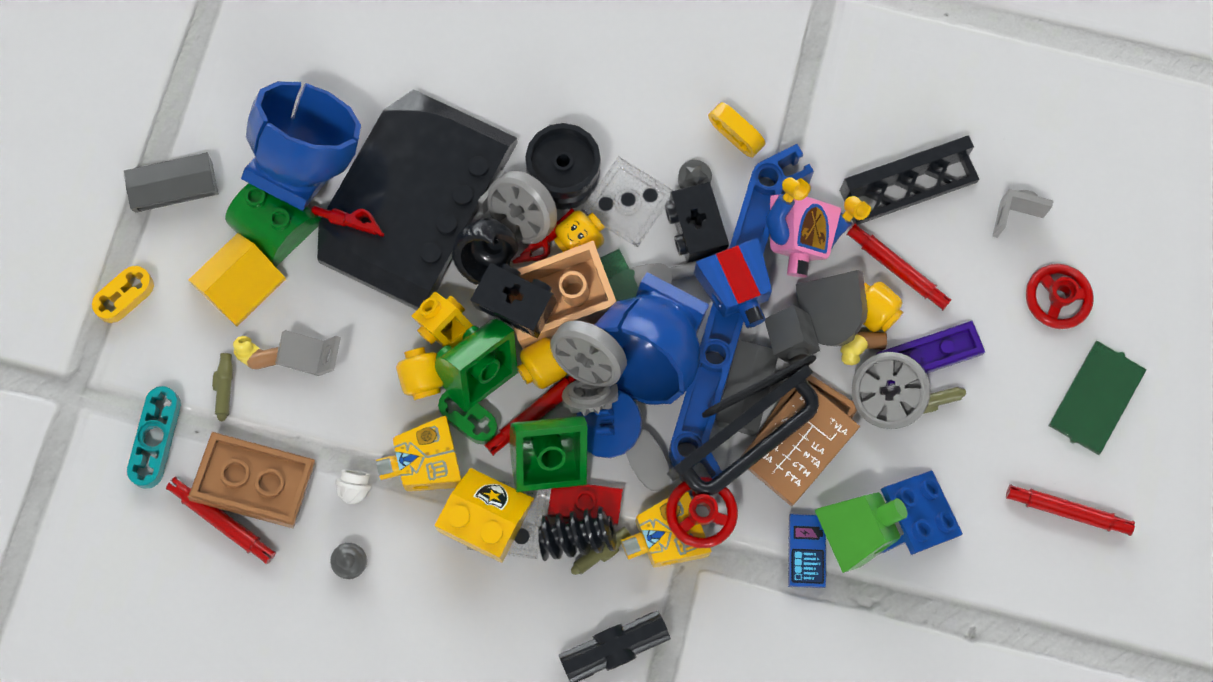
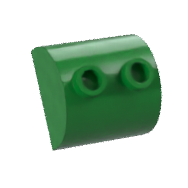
M248 183L230 203L225 220L235 232L254 243L277 267L319 226L321 217L312 213V209L308 205L302 211Z
M491 319L480 328L478 326L470 327L464 333L463 340L454 347L446 345L437 353L435 369L443 382V387L463 411H469L476 403L482 401L518 373L514 330L498 319Z
M584 416L511 423L510 455L516 492L587 485V422Z

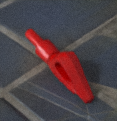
M317 206L312 207V213L329 219V222L332 224L348 226L369 234H377L383 238L385 236L373 215L365 209H358L349 214L335 208L330 211ZM367 217L371 223L367 222L364 224L360 220Z
M571 208L556 222L555 228L539 243L530 244L512 263L517 264L546 259L551 252L550 242L557 237L555 232L557 225L575 211ZM543 248V254L532 256V252Z

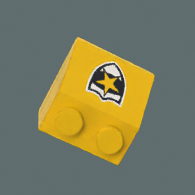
M470 468L450 494L434 526L439 533L503 563L534 498L522 492H516V489Z

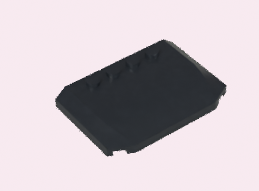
M413 89L382 111L327 208L330 211L335 208L349 214L358 209L369 211L384 233V238L377 234H369L348 226L332 224L329 222V219L322 217L318 229V262L417 310L423 301L439 289L440 279L452 259L456 237L466 226L471 224L479 209L478 200L489 189L499 170L503 171L518 143L517 137ZM367 217L360 220L364 224L367 222L371 223Z

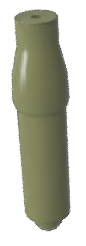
M229 353L220 354V362L217 371L213 374L212 382L213 390L216 391L215 415H217L218 420L221 422L225 421L227 416H229L233 368L231 363L232 354Z
M954 387L931 393L928 406L923 414L938 410L939 405L962 400V397L966 395V390Z
M622 527L616 532L617 545L615 551H610L606 543L602 553H596L592 548L588 555H583L573 563L571 573L573 575H582L600 560L605 562L618 553L619 547L622 544L621 539L631 536L627 528Z

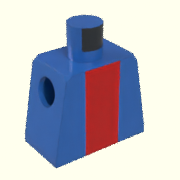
M758 238L696 261L694 274L723 317H729L740 312L746 328L755 327L766 320L759 304L769 300L772 288Z

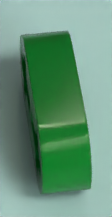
M447 392L441 395L438 404L441 416H446L448 423L472 442L484 445L497 435L498 427L495 417L480 404L476 403L466 412L465 416L455 410L450 414L448 413L449 407L447 402L449 400L454 401ZM473 417L479 423H483L485 420L489 421L488 429L490 432L488 434L480 432L478 435L474 434L476 428L469 420Z

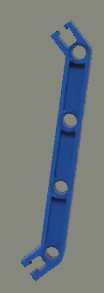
M798 144L761 161L754 167L729 249L758 238L762 253L764 254L770 234L766 224V216L770 211V197L772 195L785 194L782 189V183L786 178L792 177L795 180L802 178L807 183H810L814 173L810 164H807L800 172L790 176L784 175L782 170L789 164L792 166L798 164L799 158L803 157V152ZM764 177L770 178L775 185L770 187L764 186L760 183L759 179ZM714 303L712 304L700 344V364L693 383L686 390L670 443L669 458L673 467L686 458L678 452L677 447L680 444L690 443L697 450L709 440L716 414L703 418L702 413L721 400L744 322L740 312L729 317H723ZM712 351L717 352L723 357L724 361L720 364H712L708 362L705 355ZM712 452L698 462L703 464L712 479L722 472ZM689 490L688 493H689L690 498H691V500H692V499H693L692 490Z

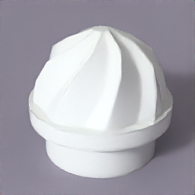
M343 469L341 477L337 478L335 483L338 496L347 504L361 502L365 499L368 491L371 490L372 485L369 484L370 475L361 471Z

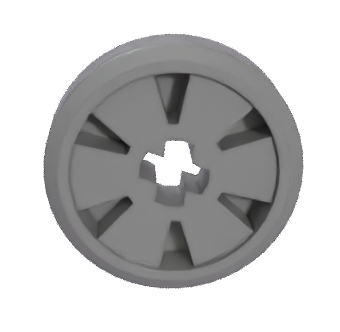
M510 171L504 173L490 185L487 199L489 213L493 219L498 220L511 229L519 243H539L553 231L557 222L556 205L549 191L539 180L524 172Z
M583 321L565 322L559 326L550 341V349L558 365L568 375L584 384L596 387L612 386L620 379L626 369V355L619 343L608 332L591 323Z
M884 352L870 357L859 367L852 382V399L857 411L867 422L879 428L899 429L911 425L922 416L930 400V382L925 370L911 357L897 352ZM893 380L896 387L900 386L901 392L894 395L893 401H888L887 395H882L881 390L882 387L888 386L889 381Z

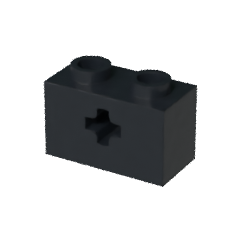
M710 182L671 191L669 204L665 205V211L669 224L675 223L678 235L674 236L679 256L684 255L686 262L689 263L727 250L729 242ZM695 220V223L701 225V227L696 229L694 224H690V221Z
M490 263L470 301L476 309L538 339L557 303L554 294L551 292L552 287L538 279H533L532 282L521 278V273L507 264L502 263L501 267ZM520 292L522 300L519 301L515 299L511 303V301L509 300V296H517Z

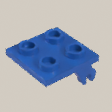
M932 470L880 489L886 503L899 498L904 503L908 513L907 518L899 521L904 534L900 536L897 542L880 554L906 543L910 554L913 555L963 535Z

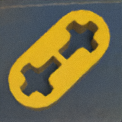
M720 102L708 114L712 125L746 156L753 158L766 145L762 135L728 104Z
M140 266L126 268L94 296L92 301L94 313L107 323L120 321L151 294L154 287L151 275ZM136 277L143 285L137 289L134 286L132 287L130 280ZM110 300L114 302L116 309L113 312L107 310L104 305L105 301Z

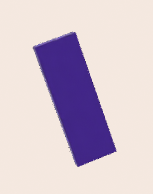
M973 321L877 352L876 355L884 352H897L907 355L917 361L926 374L981 356L985 353V349ZM889 381L887 387L895 385V381Z

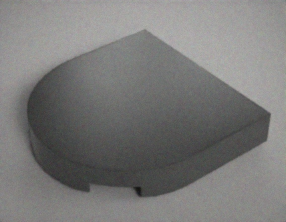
M856 270L796 284L798 306L810 315L819 344L837 347L848 344L855 339V335L859 332L862 324L866 322L868 312L862 271Z

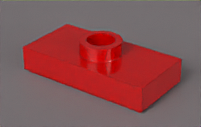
M590 484L552 488L548 516L556 517V513H560L563 518L569 519L570 511H574L578 519L582 520L584 509L588 508L592 517L596 518L598 507L602 506L606 515H610L614 525L618 526L623 489Z

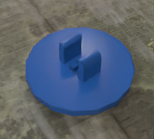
M618 390V401L612 403L611 409H601L599 414L591 412L584 416L587 422V451L596 457L611 459L624 455L635 445L641 435L643 420L640 408L632 397ZM582 412L576 413V416H584Z

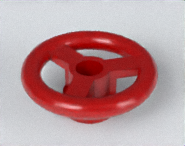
M1051 264L1040 268L1031 276L1026 288V301L1029 310L1038 321L1051 328L1069 329L1075 327L1089 316L1093 307L1094 295L1091 284L1079 270L1068 265ZM1063 274L1068 277H1061L1054 281L1050 275ZM1039 283L1049 292L1051 305L1047 314L1040 308L1037 302L1036 290ZM1057 291H1062L1066 298H1061ZM1075 300H1083L1082 307L1076 315L1067 319H1057L1063 306H1068Z
M700 477L705 482L712 480L709 477ZM683 481L672 491L667 501L666 519L670 530L677 539L694 548H711L721 544L732 534L738 519V508L733 494L727 487L718 493L723 498L727 507V515L718 512V504L712 496L707 494L699 495L692 491L693 499L688 508L689 516L679 523L677 519L679 500L686 492L691 490ZM698 506H705L709 511V515L706 517L699 516L696 513V508ZM712 522L723 526L719 532L710 537L700 538L687 533L696 524L706 525Z

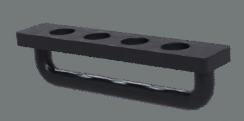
M806 364L666 474L673 482L681 476L688 487L696 494L713 496L719 493L816 415L819 407L818 396L806 380L814 372ZM793 388L802 396L805 406L711 481H703L693 470L692 467Z

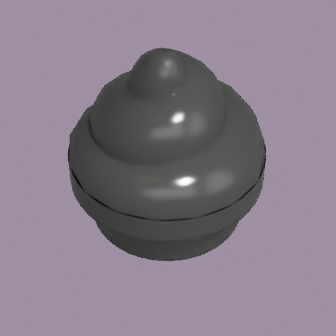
M344 543L334 549L330 559L331 568L337 576L343 579H354L365 570L367 556L364 550L357 544Z

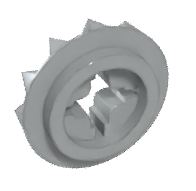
M576 380L570 383L562 393L564 407L569 408L573 414L582 412L584 416L591 412L599 414L601 409H611L612 403L618 401V386L615 383L608 387H596Z

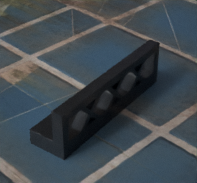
M969 135L845 178L839 190L844 202L851 196H856L857 198L866 196L877 201L867 218L857 220L853 217V223L859 225L977 183L979 177L969 157L974 148ZM961 162L967 177L957 180L945 175V172L949 165ZM943 168L942 171H941V173L938 172V171H935V170H938V169ZM926 174L937 179V183L934 189L926 191L914 185L917 177ZM909 179H912L911 183L905 182ZM941 182L947 183L945 185L940 186ZM896 185L907 190L904 199L896 202L884 197L887 187ZM881 190V193L877 194L875 191ZM911 192L917 194L909 197ZM880 203L886 205V206H883V207L878 208L879 205H880Z

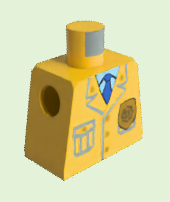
M446 416L439 417L395 436L393 444L396 455L376 459L380 480L401 475L402 484L406 491L455 488L462 479Z
M688 492L681 497L677 506V519L679 523L689 516L688 508L691 498ZM668 498L636 516L635 523L639 533L621 539L622 547L628 560L647 553L653 568L706 558L712 551L711 548L688 546L675 537L666 519ZM696 524L687 532L695 537H706L700 524Z

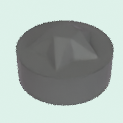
M700 160L687 161L681 166L678 174V184L681 189L707 182L711 184L712 180L711 169Z

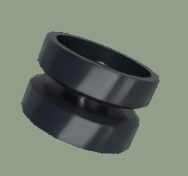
M567 123L549 125L535 134L528 144L525 156L526 173L539 180L546 187L555 202L556 209L577 208L589 201L597 190L601 165L599 147L592 135L579 126Z

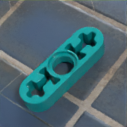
M165 386L152 389L146 396L127 466V475L130 481L144 489L153 488L162 480L181 409L179 396L172 389ZM164 396L171 402L170 407L165 406L161 413V418L167 421V424L157 420H150L152 416L156 419L159 418L160 408L155 403L156 401H162ZM153 428L162 429L164 434L162 442L154 447L147 446L145 442L147 432ZM142 450L154 455L159 454L157 459L150 456L148 466L153 469V474L146 475L144 480L137 473L138 468H145L148 457L141 454Z

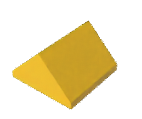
M239 233L188 279L236 327L286 280L284 275L263 252Z

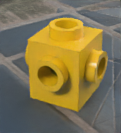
M436 291L423 301L420 307L411 315L421 326L417 332L431 345L437 341L443 347L446 345L454 347L463 340L464 333L473 326L462 314L465 308L454 297L450 295L445 299Z

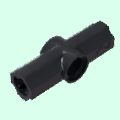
M655 611L624 626L618 624L594 635L592 640L565 651L558 656L569 682H578L604 669L609 671L636 659V655L671 640L659 611Z

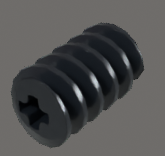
M602 506L598 507L596 518L592 517L588 508L584 509L582 520L578 519L574 511H570L568 522H564L562 515L556 513L554 524H550L548 517L542 515L541 526L538 529V541L543 561H547L549 554L553 559L558 560L562 557L563 551L567 557H574L577 549L582 555H588L591 546L596 553H602L605 543L610 551L616 550L617 541L614 522L610 515H606Z

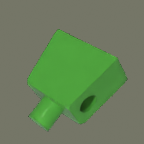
M879 492L820 507L815 510L842 573L864 566L900 539V534L895 523L908 516L907 509L899 498L885 503Z

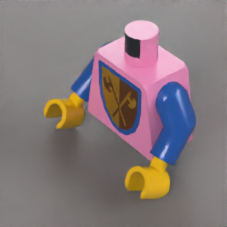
M792 177L786 178L782 183V189L785 194L772 195L770 197V211L766 216V224L770 233V248L775 253L789 256L787 275L807 277L809 261L827 259L837 240L852 225L851 219L853 217L857 220L867 218L871 212V207L856 196H851L844 202V209L846 211L841 213L840 207L807 197L810 192V184L802 178L798 180Z

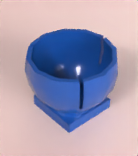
M277 81L260 89L253 101L247 121L246 139L255 157L244 168L241 179L303 211L329 179L346 170L356 154L361 124L350 106L332 93L307 83L304 84L294 115L291 118L295 100L301 88V82Z
M646 272L640 282L636 297L616 301L594 324L608 332L619 343L626 355V369L616 382L618 390L629 395L634 400L648 405L672 404L682 396L693 383L700 364V347L697 333L709 304Z

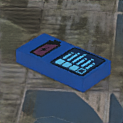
M789 515L788 587H826V535L817 515Z

